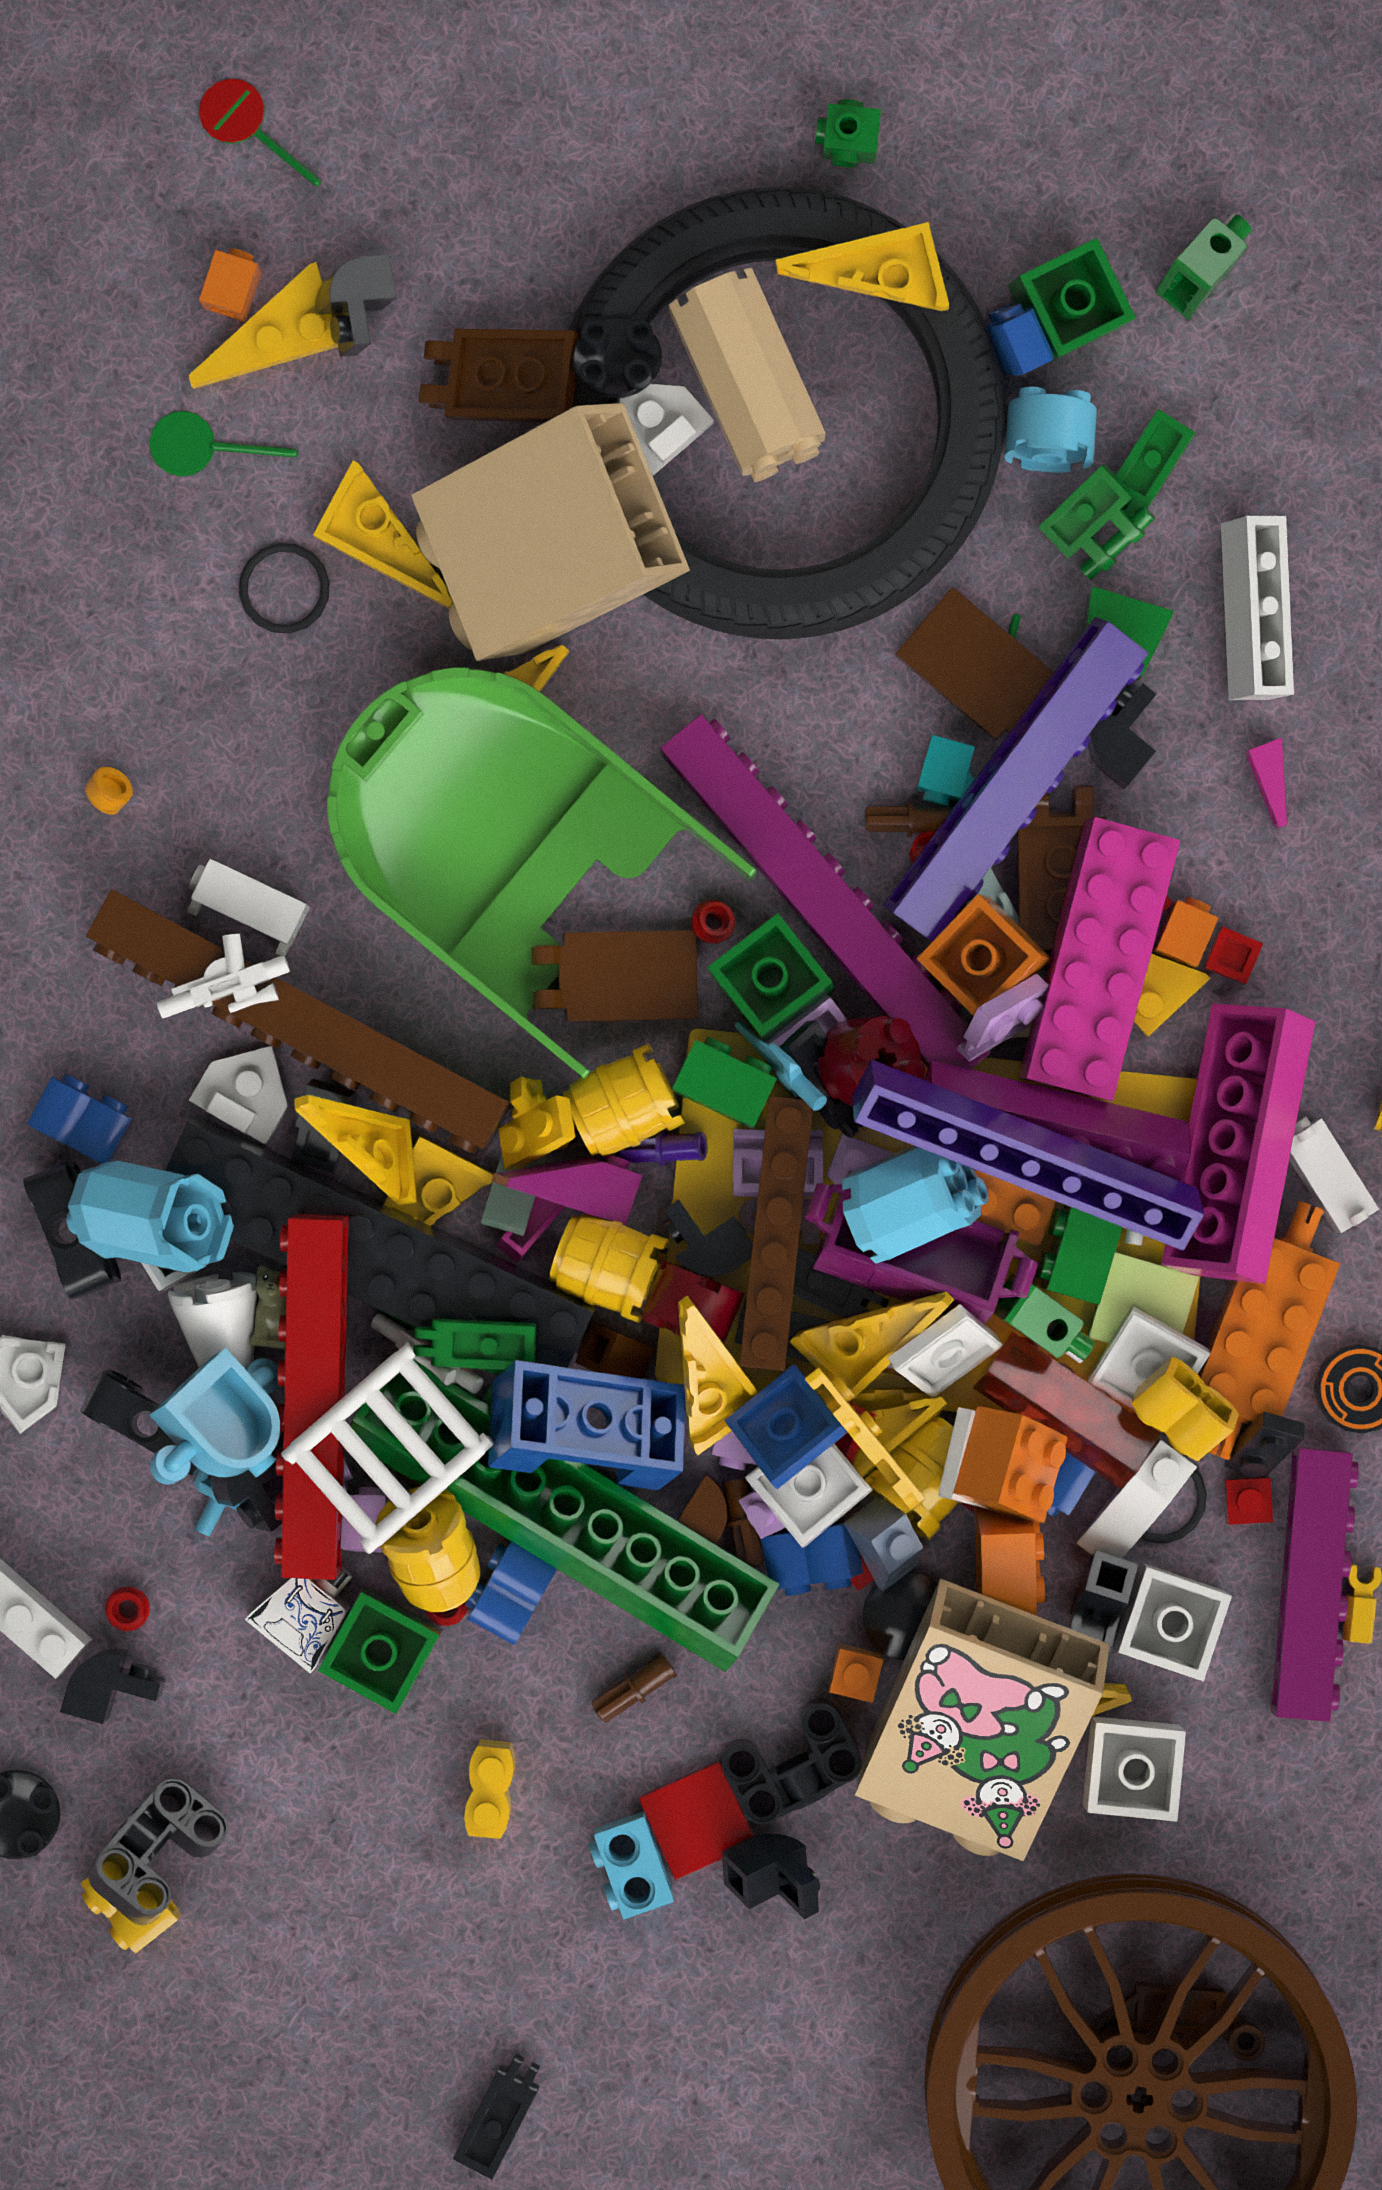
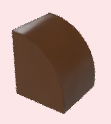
M592 1322L575 1363L593 1372L643 1379L656 1348Z
M706 1472L679 1515L678 1521L716 1544L726 1525L727 1503L718 1482Z

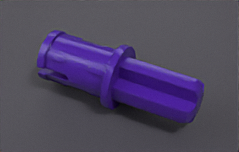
M662 1130L657 1135L641 1141V1144L638 1146H630L618 1151V1156L621 1159L630 1161V1163L658 1162L661 1166L668 1165L670 1161H704L708 1153L707 1138L704 1132L668 1134L667 1131Z

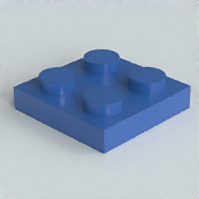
M795 1364L724 1420L776 1489H779L848 1433L832 1414L818 1392L813 1390L807 1383L805 1375Z

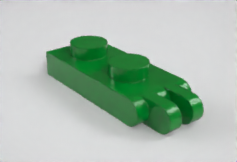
M1157 409L1116 475L1134 495L1122 508L1131 517L1143 506L1149 509L1196 435L1195 431L1160 409Z
M433 1319L432 1327L414 1328V1338L431 1339V1345H414L413 1353L419 1357H431L432 1366L505 1370L515 1360L535 1363L536 1323Z

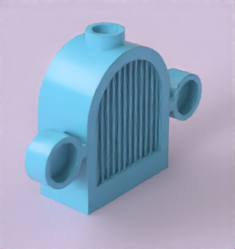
M226 1347L210 1357L149 1415L176 1444L166 1446L152 1456L150 1471L153 1477L162 1484H174L188 1474L190 1461L203 1472L217 1477H232L247 1470L255 1477H258L267 1470L276 1460L271 1453L275 1449L280 1435L279 1414L274 1402L268 1395L278 1388V1366L269 1359L261 1358L244 1368Z

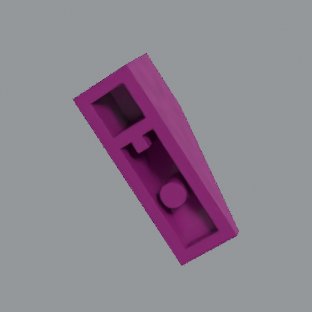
M606 1155L603 1161L584 1157L494 1173L492 1182L612 1222L619 1221L623 1223L622 1225L626 1226L642 1175L628 1170L630 1161Z

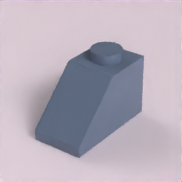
M876 1497L844 1522L881 1591L887 1590L918 1565L923 1546L908 1517L882 1498Z

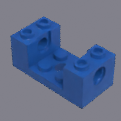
M515 1360L492 1382L490 1438L493 1440L494 1445L489 1449L488 1467L532 1473L548 1458L617 1468V1485L658 1491L683 1472L684 1385ZM589 1408H596L604 1414L606 1419L604 1429H597L590 1425L586 1416Z

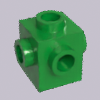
M841 99L837 101V104L828 103L827 118L818 117L815 144L824 145L822 159H829L832 165L843 168L856 167L857 163L875 164L881 109L863 107L864 104L862 102L852 99Z

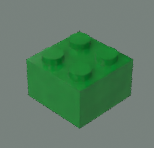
M1098 238L1020 275L1007 285L1015 303H1021L1024 309L1033 308L1054 355V359L1045 363V365L1136 319Z
M779 913L707 967L711 978L757 1037L763 1042L771 1038L826 994L830 996L835 992L833 982Z
M707 1036L704 1043L695 1040L672 1091L746 1127L754 1129L777 1080L776 1077L769 1075L772 1066L751 1056L747 1057L745 1063L729 1056L731 1052L730 1046Z
M1065 1204L1063 1209H1055L1048 1230L1049 1235L1055 1236L1050 1253L1042 1252L1035 1277L1042 1279L1040 1288L1100 1305L1122 1227Z
M365 1587L354 1603L318 1672L397 1714L443 1629Z

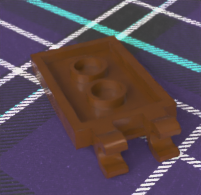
M455 328L453 342L425 341L423 358L434 360L436 365L450 366L448 385L421 384L418 402L429 403V408L445 409L444 416L451 420L547 422L573 408L576 375L573 369L572 355L574 346L581 334L574 330Z
M954 587L948 591L895 653V656L995 741L1003 732L1009 734L1054 673Z
M1075 786V789H1072L1073 812H1049V793H1045L1035 806L1037 813L1027 827L1018 829L1016 832L1018 924L1045 952H1051L1084 822L1093 817V786Z
M693 930L562 933V946L540 945L531 948L532 965H558L559 990H537L533 992V1010L564 1009V1022L698 1019L696 935Z

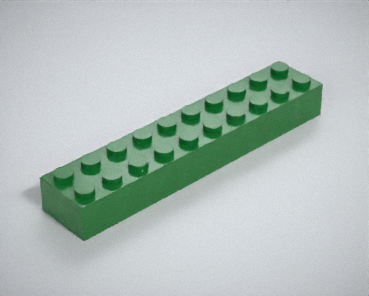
M415 1361L479 1436L484 1433L490 1437L491 1407L453 1383L446 1386L430 1369ZM400 1372L379 1390L444 1465L465 1448L461 1441ZM367 1403L362 1404L353 1418L350 1427L380 1461L422 1486L431 1476ZM488 1449L479 1460L446 1488L455 1496L463 1512L724 1672L738 1659L780 1585L583 1463L548 1458L532 1473L488 1467Z

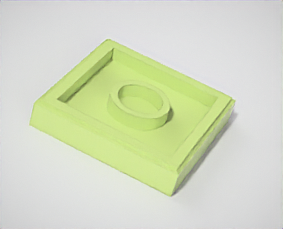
M1115 1252L1100 1305L1096 1304L1087 1336L1109 1343L1132 1306L1183 1334L1199 1277Z

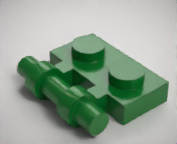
M1103 464L1038 527L1068 559L1082 548L1090 558L1080 566V570L1088 579L1092 580L1102 570L1108 571L1117 562L1115 557L1131 542L1136 544L1146 535L1144 529L1155 520V516L1145 506L1132 517L1129 516L1122 508L1134 495ZM1111 520L1119 530L1104 544H1101L1094 535Z

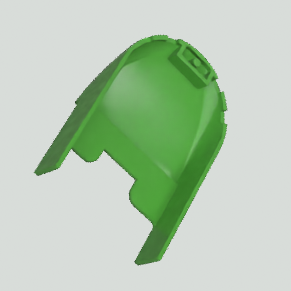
M448 668L431 671V673L397 684L380 695L358 716L340 744L332 765L333 770L327 796L330 833L332 834L340 861L358 889L378 909L584 1079L591 1072L529 1022L527 1016L533 1007V992L547 990L559 976L558 965H532L531 948L540 945L561 946L541 927L596 860L621 878L631 879L638 877L646 871L676 833L685 830L747 881L751 882L756 876L757 870L549 698L526 683L502 673L469 668Z

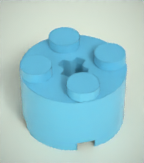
M1039 387L1021 388L1019 397L1013 399L1008 404L1005 460L1011 464L1013 457L1021 459V468L1041 472H1071V464L1082 462V469L1090 467L1094 461L1097 408L1090 403L1091 394L1080 390L1066 391L1064 395L1046 394V390Z

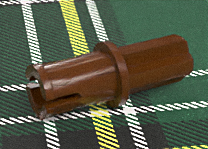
M908 802L907 806H868L865 810V829L868 832H907L908 837H912L913 832H936L952 811L953 806H913V802Z
M746 1478L722 1482L730 1522L726 1523V1527L731 1526L736 1558L751 1567L759 1566L764 1561L760 1537L749 1522L745 1511L738 1501L751 1492L750 1484Z
M660 1652L657 1657L630 1675L627 1672L623 1673V1680L592 1700V1708L600 1720L608 1722L636 1702L640 1701L642 1704L646 1702L645 1696L670 1679L677 1677V1674L664 1654Z

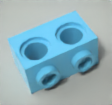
M644 1811L594 1829L595 1841L589 1842V1848L596 1867L605 1866L610 1883L603 1886L612 1911L620 1909L623 1920L674 1902V1892ZM624 1834L633 1839L635 1849L630 1854L621 1856L612 1851L610 1841L617 1835ZM633 1877H641L649 1883L650 1890L645 1896L635 1898L626 1892V1882Z

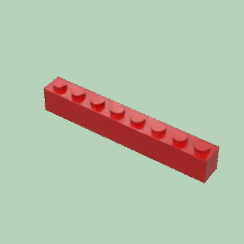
M294 1214L288 1218V1225H282L280 1232L281 1252H287V1270H281L279 1293L280 1297L287 1298L286 1315H280L278 1336L280 1342H286L285 1359H280L278 1364V1386L285 1387V1404H279L277 1410L280 1418V1431H284V1449H278L276 1456L277 1476H283V1493H277L275 1502L276 1520H282V1538H276L274 1560L276 1565H282L281 1578L335 1580L342 1572V1549H340L342 1514L296 1462L292 1465L286 1461L281 1453L345 1396L349 1216ZM329 1433L310 1451L343 1487L344 1447L332 1433Z

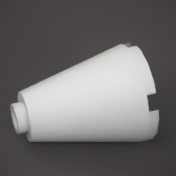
M232 1272V1281L218 1279V1274L206 1275L179 1283L174 1286L175 1292H168L169 1302L198 1368L225 1347L244 1368L254 1361L255 1346L249 1344L255 1329L257 1309L256 1275L248 1272Z

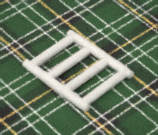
M405 1344L387 1358L281 1453L286 1461L292 1465L296 1462L360 1534L363 1538L360 1543L368 1554H371L377 1547L386 1542L494 1445L493 1440L489 1436H486L484 1433L479 1436L413 1360L416 1355L408 1344ZM399 1372L465 1446L447 1464H443L379 1391ZM365 1402L431 1476L413 1494L410 1495L345 1421ZM329 1433L336 1437L397 1507L379 1524L375 1525L310 1451Z

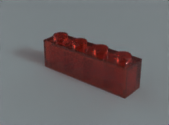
M1012 1331L1002 1342L1003 1346L992 1355L973 1389L1007 1412L1022 1414L1067 1436L1065 1447L1068 1454L1121 1489L1138 1473L1160 1432L1152 1426L1143 1423L1136 1413H1131L1112 1400L1106 1391L1093 1387L1078 1377L1069 1366L1055 1361L1040 1351L1034 1342L1020 1337Z

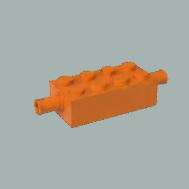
M1299 1200L1297 1201V1207L1285 1238L1280 1237L1279 1240L1274 1238L1266 1283L1230 1281L1206 1347L1210 1349V1355L1197 1374L1206 1386L1211 1387L1224 1396L1239 1413L1234 1431L1223 1439L1221 1444L1219 1443L1208 1452L1226 1460L1231 1458L1230 1455L1242 1423L1247 1424L1248 1420L1254 1422L1263 1412L1283 1416L1341 1264L1312 1253L1314 1249L1310 1248V1245L1325 1210L1316 1206L1313 1207L1311 1204Z

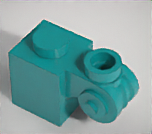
M935 735L931 736L916 791L924 793V801L948 807L950 800L958 802L975 780L969 771L975 749L974 746Z

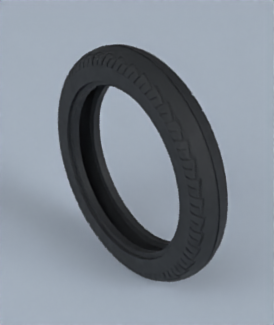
M790 187L755 188L711 197L667 216L630 242L609 263L593 283L576 311L568 330H574L581 334L582 327L591 320L602 321L617 317L645 320L650 324L660 311L676 296L696 282L714 273L753 262L775 261L776 259L906 228V226L879 210L858 201L811 189ZM937 252L949 302L948 310L939 311L881 298L904 321L920 346L932 376L937 401V440L933 460L920 489L908 507L886 530L861 548L829 562L804 568L762 569L739 565L720 559L697 548L675 532L690 571L643 594L645 597L685 620L715 631L758 639H800L845 630L886 613L928 584L954 557L977 523L994 484L1003 446L1005 404L999 361L985 320L961 279ZM576 377L573 407L619 403V398H606L590 392Z

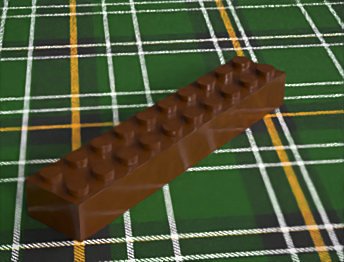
M112 889L86 934L87 938L96 942L93 951L121 965L124 964L126 958L136 963L132 972L160 986L163 985L165 979L175 984L174 988L204 977V973L211 963L225 957L223 948ZM244 960L245 968L253 966ZM277 977L255 985V988L259 992L273 983L279 1000L257 1003L232 1013L229 1011L228 1004L236 1002L233 994L212 1001L214 1005L211 1012L212 1015L238 1028L241 1027L243 1021L252 1025L254 1028L250 1035L277 1049L280 1048L282 1042L293 1047L294 1049L290 1056L313 1069L318 1070L321 1063L333 1069L329 1076L330 1078L356 1091L360 1084L373 1090L369 1099L395 1112L399 1105L412 1111L408 1120L434 1133L438 1126L452 1133L448 1141L474 1154L477 1147L488 1150L498 1128L501 1126L512 1105L503 1098Z

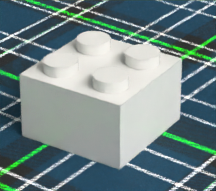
M1141 1562L1113 1648L1118 1653L1204 1681L1232 1595L1213 1586Z
M1092 1716L1090 1720L1082 1804L1087 1813L1177 1822L1186 1731L1178 1724Z

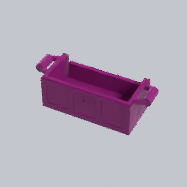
M816 1184L805 1216L808 1221L815 1223L824 1232L812 1267L813 1269L904 1302L947 1292L954 1298V1301L940 1315L945 1316L961 1304L984 1324L994 1313L999 1298L1028 1297L1038 1263L1029 1259L1016 1247L1020 1234L1019 1231L1010 1229L1004 1239L1000 1241L1004 1234L1003 1230L974 1221L969 1226L949 1232L892 1259L875 1263L870 1259L875 1252L872 1250L863 1252L857 1247L843 1213V1201L851 1199V1188L842 1190V1184ZM832 1193H838L828 1223H825L823 1219ZM1014 1257L1019 1259L1020 1262L1011 1290L1004 1288L1003 1284L1011 1259Z

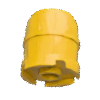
M649 1043L633 1049L632 1055L620 1058L606 1065L603 1063L596 1066V1069L591 1071L586 1079L583 1077L576 1079L569 1084L570 1089L563 1091L564 1097L570 1099L572 1118L592 1156L600 1153L603 1157L630 1146H638L641 1144V1141L665 1128L670 1131L685 1124V1119L682 1115L674 1117L672 1113L673 1110L680 1107L660 1063H656L654 1058L648 1060L646 1055L654 1052Z
M583 1213L581 1217L574 1214L561 1237L552 1263L549 1280L556 1283L557 1289L583 1300L584 1303L621 1312L623 1318L639 1323L642 1311L637 1310V1308H641L643 1300L647 1301L662 1261H665L667 1256L659 1252V1249L663 1250L668 1247L670 1241L655 1234H651L649 1237L622 1225L623 1223L619 1221L612 1222Z
M935 1416L891 1454L924 1496L925 1501L911 1511L879 1469H873L864 1478L873 1489L870 1494L874 1498L881 1494L884 1497L883 1500L905 1513L915 1533L921 1538L924 1535L927 1541H930L941 1528L939 1523L958 1503L962 1504V1502L940 1497L938 1494L953 1431V1426L939 1416Z
M419 1487L409 1490L410 1495L413 1494ZM445 1489L380 1546L382 1552L388 1557L391 1575L398 1583L405 1598L412 1605L428 1612H445L460 1606L476 1590L480 1578L477 1549L472 1533L466 1527L462 1507L456 1501L455 1496ZM391 1500L387 1502L378 1514L375 1525L379 1524L397 1508Z

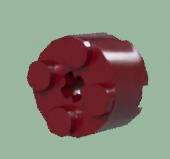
M875 1016L838 1022L826 1033L825 1037L829 1039L825 1045L824 1057H818V1066L821 1082L829 1096L833 1099H840L845 1104L853 1107L851 1096L871 1059L922 1080L924 1079L926 1070L921 1060L919 1044L911 1031L909 1023L900 1017Z
M663 1260L639 1319L660 1328H666L673 1331V1334L681 1337L678 1302L688 1296L724 1344L744 1293Z

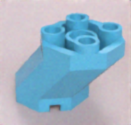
M914 1145L875 1163L855 1169L842 1179V1190L851 1188V1199L843 1201V1213L857 1247L863 1252L868 1250L875 1252L870 1257L875 1263L892 1259L949 1232L971 1225L981 1216V1205L988 1203L989 1200L987 1187L981 1178H977L973 1168Z
M122 1161L106 1162L83 1170L82 1173L78 1174L68 1204L69 1212L66 1218L69 1230L77 1235L79 1243L105 1259L119 1257L181 1272L197 1271L206 1267L204 1266L206 1264L224 1259L234 1227L230 1214L224 1215L220 1204L226 1202L223 1190L201 1175L192 1174L185 1176Z

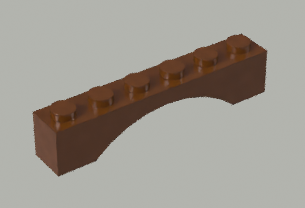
M769 1096L739 1365L743 1367L785 1371L813 1109L801 1099Z

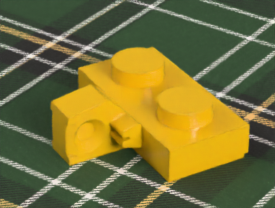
M521 1076L510 1083V1103L515 1107L512 1110L513 1120L499 1127L498 1130L504 1169L515 1170L525 1167L573 1140L575 1131L570 1099L568 1097L555 1095L546 1100V1097L543 1095L541 1080Z

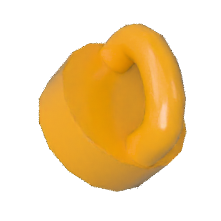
M101 767L94 772L86 783L85 793L88 800L99 811L108 815H115L130 800L133 795V788L129 779L121 771L112 767Z

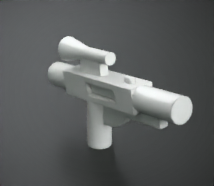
M240 934L224 935L222 939L225 957L211 963L206 969L204 977L171 989L172 997L157 1002L160 1015L164 1019L194 1007L204 1005L207 1008L213 1005L212 1001L231 994L234 995L236 1002L228 1004L230 1013L257 1003L279 1000L273 983L257 992L255 985L290 972L285 955L245 968Z
M378 1313L372 1320L371 1327L396 1343V1347L399 1349L405 1344L410 1345L412 1349L414 1345H431V1342L427 1339L414 1338V1331L412 1329L407 1330L382 1313ZM416 1356L414 1360L430 1369L446 1386L451 1383H458L475 1394L483 1385V1378L471 1371L474 1368L432 1366L431 1357Z

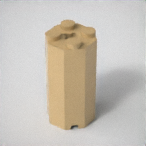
M744 269L743 279H739L736 271L693 287L685 293L689 302L680 307L677 299L670 303L669 314L741 475L751 474L753 481L759 482L776 474L779 471L777 465L791 459L794 460L795 464H799L817 456L820 453L818 447L821 445L820 442L825 440L826 433L753 269Z

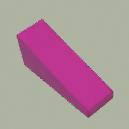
M1281 737L1248 750L1245 753L1275 830L1287 825Z
M536 1197L524 1236L507 1231L496 1246L514 1262L518 1263L565 1206Z

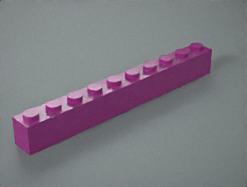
M700 714L660 748V754L878 1011L883 1016L900 1017L909 1023L911 1031L919 1044L921 1060L927 1068L931 1060L972 1070L991 1053L988 1050L969 1062L957 1050L960 1044L967 1041L963 1036L969 1027L956 1013L961 1008L959 1003L945 988L938 992L927 979L932 974L917 960L918 956L914 954L909 958L898 945L903 939L897 930L887 920L880 924L870 912L874 905L868 896L858 886L851 890L841 876L845 874V871L839 862L830 853H827L824 857L812 844L817 838L801 819L794 823L785 813L784 809L788 804L773 786L765 789L755 777L759 770L744 752L737 756L727 745L726 742L731 738L716 719L713 718L708 722Z

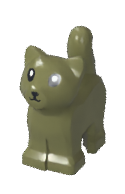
M263 1265L258 1267L255 1289L260 1297V1301L257 1304L254 1334L250 1338L249 1345L286 1349V1342H280L278 1336L280 1315H286L287 1297H280L279 1293L281 1270H287L286 1265L280 1266L278 1270H271Z

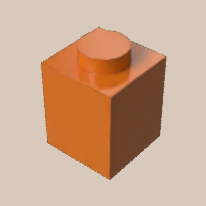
M229 248L228 253L215 249L199 298L205 310L246 323L262 275L258 263L253 262L254 256L235 248Z
M1186 897L1185 902L1179 900L1173 902L1152 952L1192 969L1198 967L1219 917L1209 913L1210 905L1191 897Z
M838 1643L828 1683L829 1692L873 1703L884 1660L882 1654Z

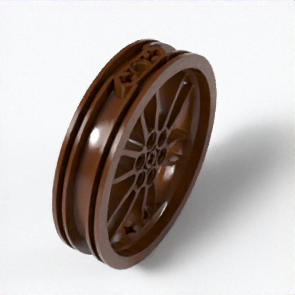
M1139 1873L1096 1876L1062 1885L1021 1905L992 1927L961 1962L942 1996L934 2017L927 2045L924 2085L928 2128L935 2164L945 2190H992L977 2163L970 2145L972 2116L1016 2121L1082 2116L1088 2120L1046 2163L1029 2190H1051L1057 2180L1091 2150H1095L1104 2157L1091 2190H1111L1125 2158L1130 2155L1141 2156L1145 2160L1152 2190H1165L1160 2164H1165L1176 2157L1181 2159L1205 2190H1219L1214 2178L1183 2136L1188 2128L1193 2126L1249 2141L1297 2144L1295 2171L1284 2190H1341L1351 2161L1357 2125V2093L1354 2068L1343 2030L1318 1981L1296 1949L1264 1918L1239 1901L1219 1891L1188 1880ZM1126 1921H1150L1177 1925L1205 1934L1201 1943L1175 1977L1151 2031L1146 2034H1137L1132 2031L1117 1975L1096 1933L1097 1926ZM1078 1931L1086 1935L1105 1976L1116 2018V2025L1110 2026L1100 2033H1097L1070 1999L1046 1952L1048 1945ZM1221 1943H1224L1251 1961V1965L1219 2008L1187 2037L1181 2040L1172 2031L1185 1997L1216 1948ZM1033 1957L1039 1961L1063 2013L1093 2053L1088 2061L1080 2063L1027 2048L978 2045L979 2021L986 2007L1002 1984L1029 1958ZM1267 1977L1286 2000L1302 2031L1305 2040L1303 2073L1260 2068L1191 2072L1189 2066L1230 2026L1260 1979ZM1115 2045H1125L1130 2049L1128 2058L1122 2062H1112L1107 2058L1109 2049ZM1160 2049H1170L1175 2052V2057L1169 2065L1158 2066L1152 2062L1154 2053ZM983 2063L1030 2069L1069 2082V2093L1023 2101L979 2099L978 2094H976L978 2067H982ZM1089 2082H1098L1105 2086L1103 2094L1096 2099H1088L1082 2096V2088ZM1136 2087H1143L1145 2094L1140 2096V2102H1133L1131 2095L1136 2092ZM1252 2088L1297 2090L1299 2093L1297 2122L1292 2121V2125L1246 2120L1208 2107L1207 2097L1208 2095ZM1186 2089L1195 2094L1193 2101L1185 2107H1178L1171 2103L1173 2095L1179 2090ZM1109 2123H1118L1124 2127V2131L1119 2138L1108 2140L1100 2135L1102 2128ZM1159 2126L1169 2130L1168 2137L1162 2143L1154 2144L1146 2140L1148 2131L1153 2127Z

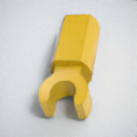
M1351 1563L1350 1574L1346 1579L1352 1589L1351 1595H1346L1347 1615L1343 1624L1342 1640L1369 1644L1373 1640L1377 1598L1373 1597V1591L1379 1587L1382 1581V1572L1380 1567L1372 1566L1370 1579L1361 1583L1357 1579V1565Z

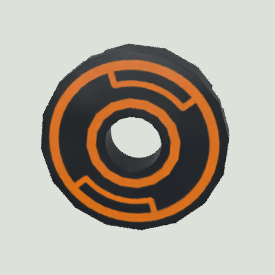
M1359 1344L1339 1348L1324 1360L1318 1372L1314 1387L1318 1407L1329 1422L1344 1431L1363 1434L1380 1430L1382 1428V1351L1376 1347ZM1357 1376L1366 1377L1372 1387L1370 1396L1361 1402L1354 1401L1348 1394V1384Z

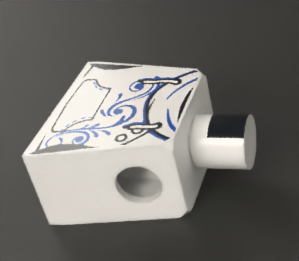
M342 1566V1572L335 1580L290 1578L254 1609L245 1620L311 1674L319 1664L351 1608L337 1595L353 1576Z

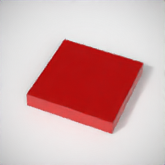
M720 1760L639 1796L640 1803L675 1880L721 1860L723 1850L754 1836L744 1812L724 1775Z

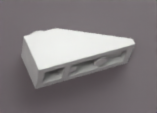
M1155 1437L1077 1540L1076 1544L1091 1555H1093L1095 1550L1123 1558L1169 1505L1197 1466L1161 1439Z

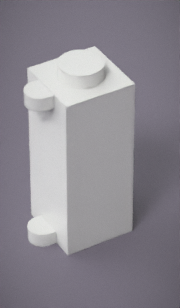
M209 859L206 867L201 864L197 867L189 885V889L194 892L191 897L192 901L189 905L188 913L196 916L202 905L270 936L280 941L276 950V954L279 956H286L290 946L292 947L310 909V906L212 859Z
M1307 1116L1296 1121L1289 1161L1318 1207L1325 1210L1323 1215L1335 1233H1343L1378 1211L1379 1208L1323 1119H1315L1310 1123Z

